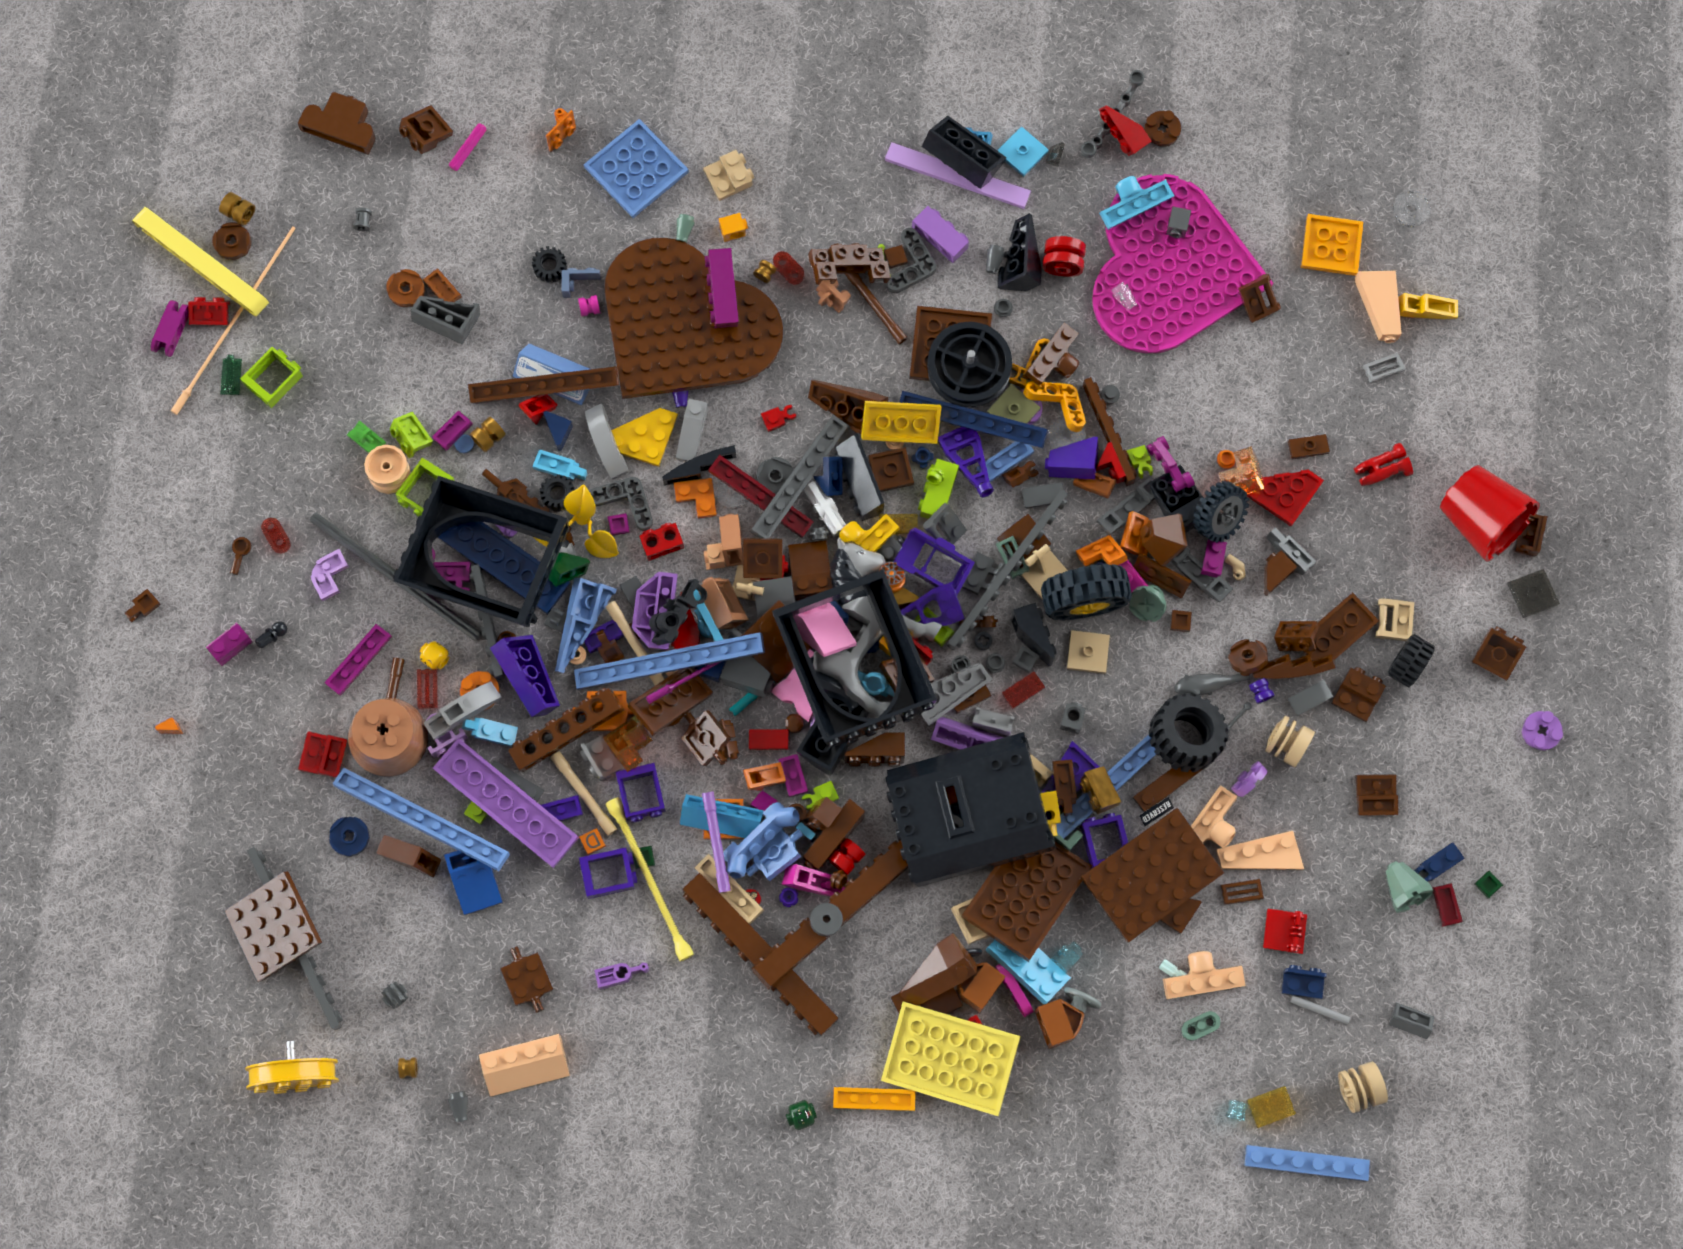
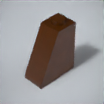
M384 835L376 852L385 859L434 878L442 860L419 846Z

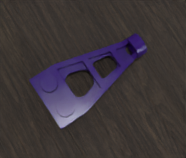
M960 427L938 436V443L945 456L952 463L959 465L958 470L977 489L980 497L984 498L991 495L994 489L989 481L982 444L977 431ZM971 445L974 450V457L962 460L956 451ZM978 462L981 472L972 475L967 467Z
M952 582L931 589L900 610L902 615L905 616L906 613L917 609L921 617L918 623L922 624L936 622L942 626H947L965 619ZM931 600H936L942 612L941 615L934 618L926 617L923 612L924 605Z

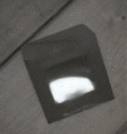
M1063 142L1050 147L1045 163L1059 166L1065 147Z

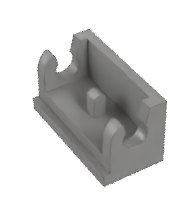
M976 707L972 727L1010 736L1015 717Z

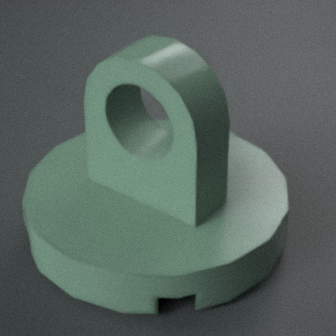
M1156 585L1135 588L1131 593L1132 597L1129 602L1130 611L1142 621L1150 620L1151 622H1156L1161 619L1166 611V601L1162 590Z

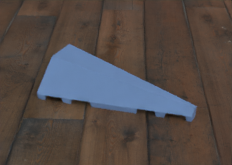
M574 578L555 668L556 672H565L566 666L576 655L575 652L583 644L598 621L597 618L608 605L609 599L616 593L617 589L583 578Z

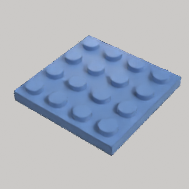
M640 119L584 164V168L632 218L636 217L689 173V169Z

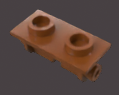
M724 719L718 721L730 738L736 737L734 724L731 723V720L724 721ZM729 741L722 749L721 753L726 759L734 760L738 758L737 741Z

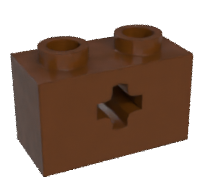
M824 797L815 802L803 820L807 823L806 826L809 829L819 832L829 828L842 808L828 797Z

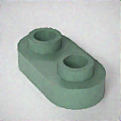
M1208 1011L1192 1018L1182 1025V1036L1186 1040L1194 1041L1208 1035L1219 1028L1220 1017L1215 1012ZM1206 1019L1213 1021L1212 1026L1206 1024ZM1189 1027H1193V1028H1194V1030H1195V1033H1194V1034H1189V1033H1188V1028H1189Z

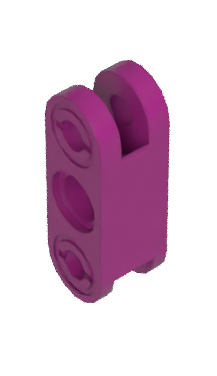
M170 300L151 342L152 352L156 353L161 347H164L165 356L171 357L189 318L188 305L182 304L178 311L179 304L177 301Z

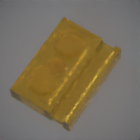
M1285 1086L1246 1100L1257 1128L1296 1114Z

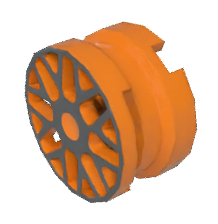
M886 562L881 565L878 571L884 570L892 592H898L905 585V570L897 568V562Z

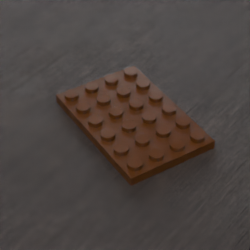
M1176 808L1086 872L1081 878L1123 938L1129 943L1223 875L1224 872L1180 810Z
M1055 842L1057 850L995 866L961 916L1027 962L1030 961L1083 881L1081 876L1092 867V865Z

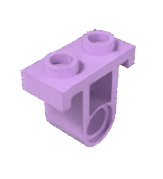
M437 713L431 714L427 718V720L436 715ZM460 728V733L455 736L451 729L436 739L435 742L438 746L435 748L428 747L433 758L436 756L438 758L442 757L458 738L465 743L468 737L464 730Z

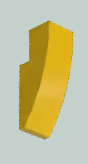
M1404 293L1398 297L1400 316L1429 319L1458 318V300L1430 294L1418 296Z

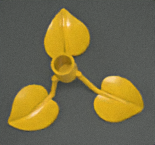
M583 484L570 492L564 499V507L570 514L575 516L568 523L569 526L574 521L579 525H588V536L590 538L586 539L584 543L587 551L598 558L617 556L619 554L617 544L609 532L603 530L595 531L593 534L591 532L592 521L590 519L596 511V506L587 487ZM533 537L547 547L549 542Z

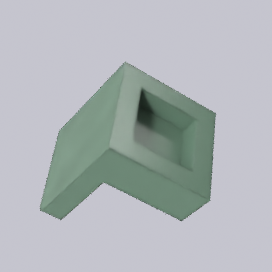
M1077 830L1076 832L1072 831L1065 839L1059 834L1053 836L1055 842L1071 851L1083 834Z

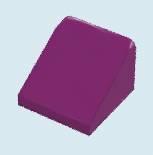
M762 790L750 806L765 811L770 805L778 801Z

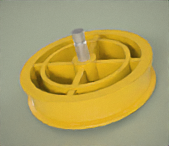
M295 1041L286 1042L287 1060L264 1062L245 1067V1070L249 1072V1085L246 1086V1089L252 1090L254 1093L274 1091V1094L287 1093L290 1089H295V1092H306L310 1087H317V1089L330 1088L332 1084L339 1082L335 1075L337 1059H296Z

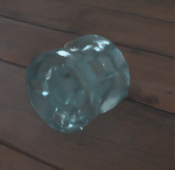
M1229 1100V1110L1225 1116L1245 1121V1111L1249 1105Z

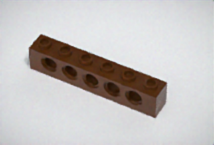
M610 688L600 689L592 699L586 698L579 703V707L563 712L561 718L548 721L545 724V728L540 731L536 729L528 734L529 737L527 739L514 742L511 745L512 748L508 751L518 769L525 772L624 711L613 690ZM602 703V704H603V709H602V711L599 712V713H596V712H595V706H596V704ZM585 713L586 720L583 723H579V715ZM568 723L569 731L563 734L561 728L564 724ZM552 734V741L546 744L544 741L545 736ZM534 744L536 750L533 754H529L528 747Z

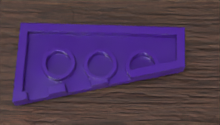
M1072 741L1061 760L1072 759L1077 793L1081 789L1080 779L1084 772L1099 768L1100 766ZM1053 774L1041 793L1055 791ZM1049 811L1046 812V817L1048 820L1052 818V815Z

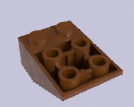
M885 732L845 753V763H849L851 767H859L861 763H869L870 767H879L880 763H888L890 767L900 766V763H904L905 732Z

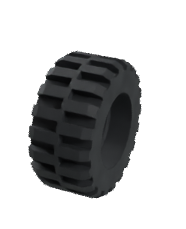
M1184 693L1182 696L1178 694L1169 698L1155 713L1150 722L1149 737H1152L1150 744L1152 747H1155V754L1157 756L1160 755L1163 758L1161 761L1165 764L1169 763L1171 768L1175 770L1180 768L1182 772H1188L1190 769L1191 772H1197L1200 769L1207 768L1225 749L1226 742L1228 741L1229 735L1226 733L1228 725L1224 723L1225 717L1223 713H1219V708L1216 705L1213 706L1207 698L1204 700L1197 694L1191 696L1190 693ZM1175 721H1186L1194 725L1201 734L1202 745H1193L1184 741L1175 729Z

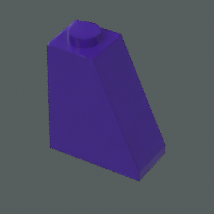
M1091 437L1050 450L1049 458L1045 459V469H1048L1049 477L1095 479L1099 450L1098 437Z

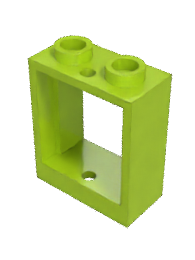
M273 347L240 378L244 386L270 408L303 377L300 371L301 367L295 361L290 362L286 359L288 356L281 349L276 350ZM276 359L292 374L270 395L255 380Z
M423 457L395 494L398 503L406 509L408 506L414 510L413 513L418 517L422 515L424 509L406 496L424 472L435 479L441 476L455 481L454 477Z

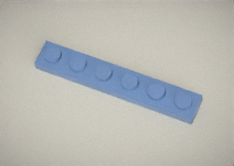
M1246 1145L1245 1166L1362 1181L1369 1180L1370 1160Z

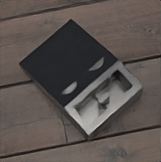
M1180 464V465L1178 466V468H1179L1181 474H1183V473H1185L1186 471L1184 470V468H1183V467L1181 466V464ZM1165 473L1149 482L1148 485L1164 516L1182 515L1186 533L1196 525L1193 523V519L1196 518L1194 512L1199 511L1196 509L1197 504L1201 505L1202 502L1199 500L1203 496L1195 485L1176 492L1171 483L1174 481L1169 473Z
M1035 602L1013 609L1011 622L1017 638L1031 651L1037 653L1045 664L1049 667L1052 666L1057 652L1054 644H1050L1048 639L1050 632L1047 625H1043L1042 619L1044 616L1041 608H1037Z

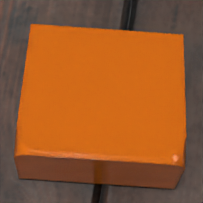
M169 718L155 727L160 734H183L174 718Z

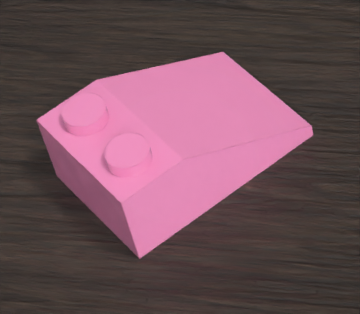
M830 603L793 616L802 639L823 657L856 646L857 642L835 607Z

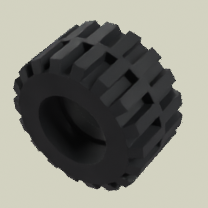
M1416 634L1411 635L1391 664L1388 676L1408 688L1411 687L1430 661L1435 651V646Z

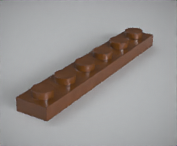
M1091 377L1087 378L1083 382V389L1107 443L1112 442L1126 475L1124 480L1126 487L1134 484L1135 477H1137L1136 471L1133 466L1130 467L1128 453L1125 449H1122L1121 437L1118 432L1115 433L1113 428L1114 421L1111 416L1107 415V406L1104 399H1100L1097 383H1093Z

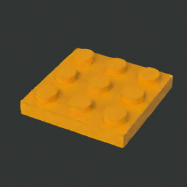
M1308 214L1306 217L1301 268L1356 276L1359 268L1363 221Z

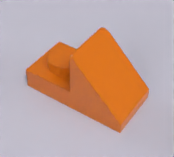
M781 762L743 770L749 790L761 791L766 786L781 784L786 781Z

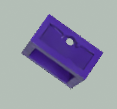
M655 763L616 772L627 821L639 822L645 816L655 818L662 816V812H666ZM652 775L659 806L630 813L624 782Z
M1115 813L1104 815L1103 819L1096 820V817L1088 818L1080 826L1089 864L1092 865L1091 869L1104 859L1097 860L1089 828L1116 823L1122 847L1128 843L1121 815L1115 816Z
M626 847L579 858L588 899L635 889L634 884L638 883L636 871L632 872L630 864H634L632 852L628 853ZM623 855L628 882L595 890L589 863Z

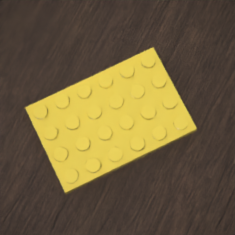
M903 1002L881 1081L999 1116L1021 1036Z

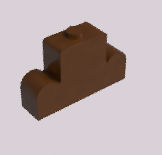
M332 92L323 111L317 105H308L303 110L298 121L300 130L305 133L369 155L376 139L371 125L364 123L368 115L366 104L350 95L344 96Z

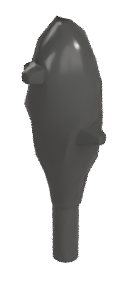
M1214 673L1185 675L1184 678H1181L1176 683L1174 689L1176 693L1181 695L1184 693H1190L1191 696L1195 694L1211 695L1212 692L1231 683L1250 680V675H1221Z

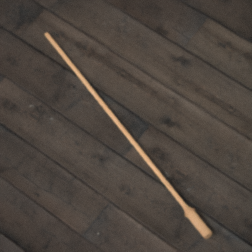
M292 226L253 289L256 290L296 229ZM243 307L239 308L189 387L182 391L181 396L171 409L172 413L178 415L189 396H191L193 386L243 311Z

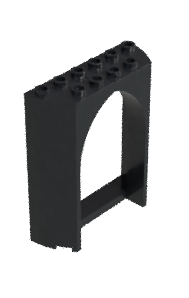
M438 476L437 480L432 483L429 499L427 498L424 502L423 513L417 518L414 534L412 533L409 537L407 550L402 553L401 564L393 574V582L524 627H530V623L535 624L538 618L534 612L561 547L567 548L569 545V541L566 540V535L569 532L568 519ZM468 522H487L549 543L523 606L518 608L459 588L444 579L434 564L432 556V543L434 540L454 526Z
M883 569L772 610L826 745L833 747L845 742L852 744L859 740L858 737L864 735L866 737L873 736L879 729H891L896 726L895 723L900 721L907 723L912 721L914 716L934 708L933 704L937 701L936 695ZM865 591L892 656L897 677L894 697L887 709L878 718H865L848 713L828 697L819 682L793 616L856 592Z

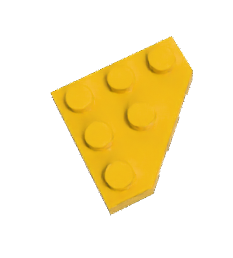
M658 408L611 430L619 452L624 456L659 467L678 413Z

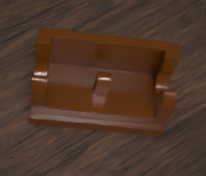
M1531 514L1528 518L1530 524L1517 538L1515 552L1533 557L1540 553L1548 516L1538 514L1533 516Z

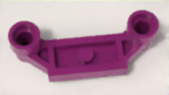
M1164 436L1157 438L1155 442L1146 446L1150 455H1154L1158 462H1162L1161 466L1166 474L1169 473L1174 481L1171 483L1176 492L1195 485L1188 471L1181 474L1177 463L1168 452L1170 448Z

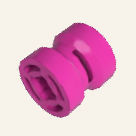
M597 295L591 296L588 299L578 298L582 317L590 313L600 314Z

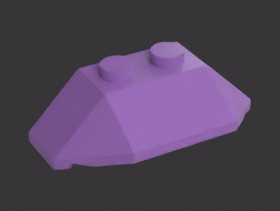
M657 572L636 590L632 630L648 648L669 649L670 643L656 645L651 642L655 632L651 630L649 620L654 614L667 612V609L663 608L667 598L672 600L676 598L678 574Z

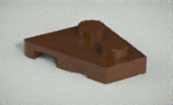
M1188 899L1160 919V921L1181 934L1202 902L1200 900Z

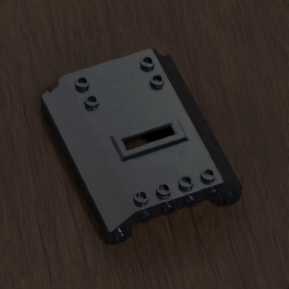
M1025 732L887 770V777L885 779L889 791L886 794L889 803L893 804L894 810L891 811L893 821L897 822L898 825L896 835L898 841H902L901 856L903 860L907 861L911 883L921 887L1057 850L1052 830L1046 817L1030 756L1032 754ZM954 786L964 823L963 827L955 828L946 787Z

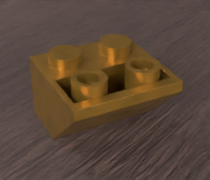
M1104 766L1084 772L1080 779V787L1084 794H1088L1090 798L1088 803L1093 812L1096 811L1097 815L1120 805L1121 800Z

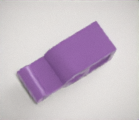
M619 963L596 969L594 971L598 988L601 990L627 983L631 980L632 974L639 972L647 973L649 971L648 964L641 963L640 966L630 968L627 964ZM620 969L628 970V973L625 974V978H619L617 976V974L620 973Z

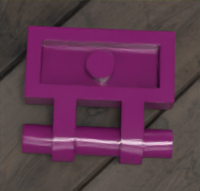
M434 562L436 569L449 583H456V586L470 591V587H462L463 583H470V562Z

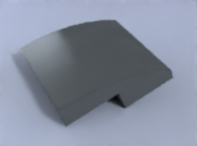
M792 577L753 582V586L764 587L763 596L754 594L758 619L778 600L785 606L796 602Z

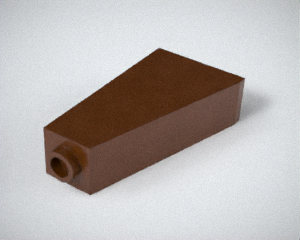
M849 799L829 828L821 833L803 856V860H805L804 865L820 871L827 863L828 858L835 850L839 849L841 843L865 818V811Z

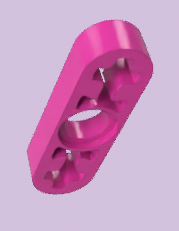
M1001 964L996 965L995 969L1006 976L1003 983L1013 994L1011 997L1024 1017L1034 1012L1032 1006L1015 977Z

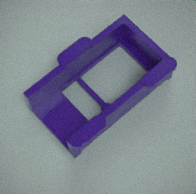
M916 527L911 529L893 562H897V566L938 587L944 585V583L924 572L927 571V566L935 551H940L961 564L952 581L958 596L975 562L955 551V546L943 538L934 539ZM926 543L933 547V550L925 565L919 570L913 564Z

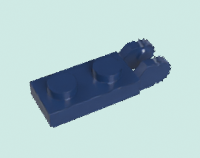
M1452 842L1422 862L1414 871L1419 874L1421 870H1424L1428 876L1423 879L1427 882L1429 880L1432 881L1465 858Z

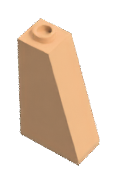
M1359 271L1355 277V283L1378 340L1385 341V343L1396 342L1401 336L1396 271Z

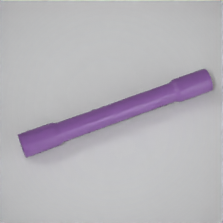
M714 791L702 793L716 867L719 893L731 891L718 826Z

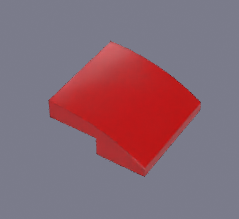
M308 731L298 770L337 778L347 739Z

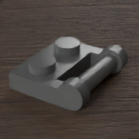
M944 503L923 525L925 531L929 532L934 539H937L939 537L942 538L936 529V524H938L947 537L946 541L953 545L967 531L947 503Z

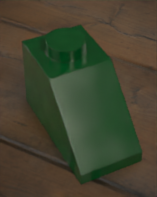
M560 552L550 573L549 580L557 587L574 578L583 576L588 570L590 560Z

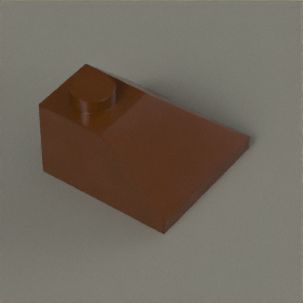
M1181 514L1151 519L1140 529L1142 545L1160 566L1164 567L1187 547Z

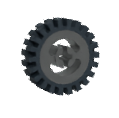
M1229 481L1217 482L1216 487L1212 485L1210 487L1211 492L1206 490L1204 493L1206 497H1201L1199 500L1202 502L1201 505L1197 504L1196 509L1199 511L1194 512L1196 518L1193 519V523L1196 524L1194 527L1197 532L1215 543H1218V541L1224 542V539L1228 540L1230 535L1236 534L1234 529L1239 530L1241 528L1239 523H1244L1245 519L1242 517L1248 514V511L1245 510L1249 508L1247 503L1249 501L1248 494L1245 490Z

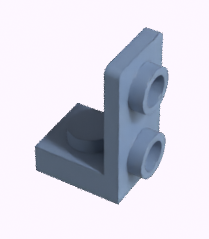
M568 268L567 270H562L563 298H571V292H574V280H601L600 270L595 268H586L585 270Z

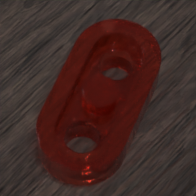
M781 251L774 255L773 265L790 284L797 285L804 280L803 268L789 253ZM783 260L786 264L780 265L779 262ZM796 273L798 274V277L793 278L792 274Z
M276 518L265 519L261 529L271 548L279 554L287 552L290 549L291 542L281 523ZM270 524L274 525L272 529H268ZM279 540H283L281 545H277Z

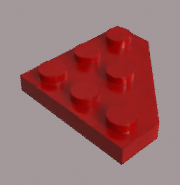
M1309 469L1295 473L1274 474V476L1255 477L1245 492L1248 494L1247 497L1292 527L1324 480Z

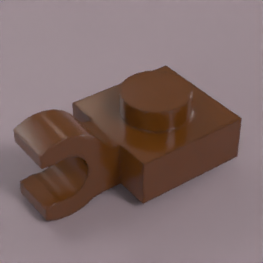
M1028 461L1024 466H1016L1002 474L1004 481L1014 488L1029 479L1028 476L1035 477L1039 472L1036 469L1031 470L1036 464L1033 461Z
M146 589L132 600L135 606L124 614L132 623L141 613L146 617L161 604Z
M603 629L596 633L602 644L598 651L605 663L625 658L615 639L609 642Z

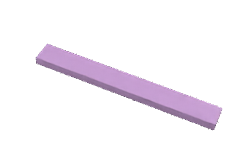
M892 142L885 157L887 162L1025 209L1031 193L1030 190L996 178H992L989 183L980 189L938 158Z

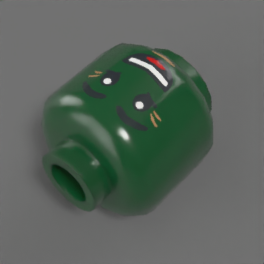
M806 1100L790 1105L788 1107L789 1113L786 1114L789 1126L794 1125L796 1130L812 1126L815 1118H817L812 1102L808 1103Z

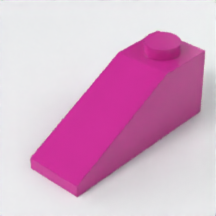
M798 864L790 865L785 869L782 885L829 897L835 892L841 893L845 889V887L842 889L832 888L830 885V874Z

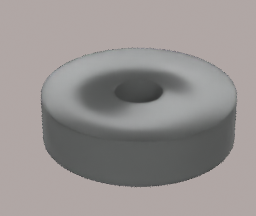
M830 903L817 905L810 915L811 928L820 936L828 937L836 934L843 922L842 913L839 908ZM823 917H828L830 922L825 923Z

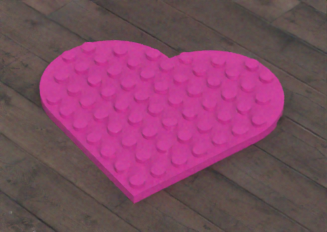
M1150 174L1137 178L1142 189H1147L1166 179L1174 197L1109 230L1106 227L1107 240L1115 256L1102 267L1093 288V311L1102 330L1118 345L1139 353H1162L1182 345L1244 305L1238 288L1266 274L1208 196L1192 182L1179 179V176L1171 174L1154 176ZM1118 193L1114 197L1110 207L1121 202V198ZM1173 206L1191 210L1185 238H1173L1166 234ZM1263 285L1259 287L1261 293L1265 291Z

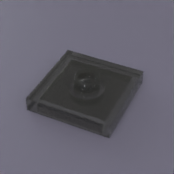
M1544 569L1507 583L1522 618L1560 604Z

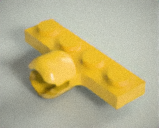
M885 514L867 531L857 522L851 521L842 528L839 537L843 542L853 541L865 550L876 552L900 527Z

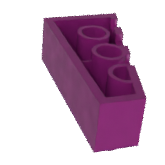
M731 248L708 250V256H705V266L708 267L709 274H707V286L711 288V293H708L709 304L713 306V311H710L711 323H715V328L738 327Z

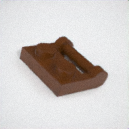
M1263 274L1258 279L1238 288L1248 318L1252 323L1281 309L1280 303L1276 301L1272 290L1269 274ZM1262 285L1270 303L1268 307H1266L1259 289Z

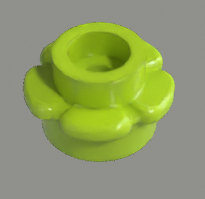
M939 468L928 469L926 479L933 485H939L941 481H944L945 477Z

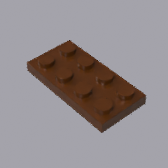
M1352 592L1318 622L1319 628L1314 639L1316 650L1303 652L1305 655L1311 654L1313 661L1331 654L1334 660H1336L1374 627L1379 620Z
M692 667L678 670L628 704V708L652 736L712 696L713 691L697 675L675 687L672 693H668L650 704L647 702L646 697L665 687L666 684H674L694 673L695 671Z

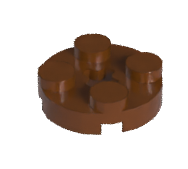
M1170 110L1157 111L1147 117L1144 130L1151 139V143L1160 147H1167L1174 144L1179 138L1181 123L1177 116L1174 115V112ZM1160 125L1167 127L1166 132L1158 130Z
M228 222L221 225V228L217 232L215 231L212 238L213 247L219 256L228 260H236L246 256L251 247V236L247 229L236 222ZM234 237V239L237 240L236 243L230 245V243H227V241H230L231 238Z
M1249 639L1236 642L1231 647L1230 654H1228L1232 669L1239 672L1242 676H1249L1267 666L1268 652L1262 642L1258 640L1250 642ZM1245 655H1253L1251 658H1245Z

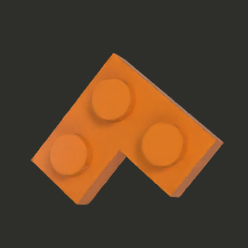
M712 478L674 483L676 503L695 500L698 518L717 516Z
M1111 535L1076 550V554L1084 566L1090 565L1102 558L1108 565L1115 564L1118 566L1128 561L1126 553Z

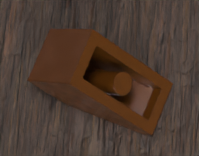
M1282 550L1277 554L1273 552L1266 559L1267 564L1264 567V594L1266 596L1297 568Z

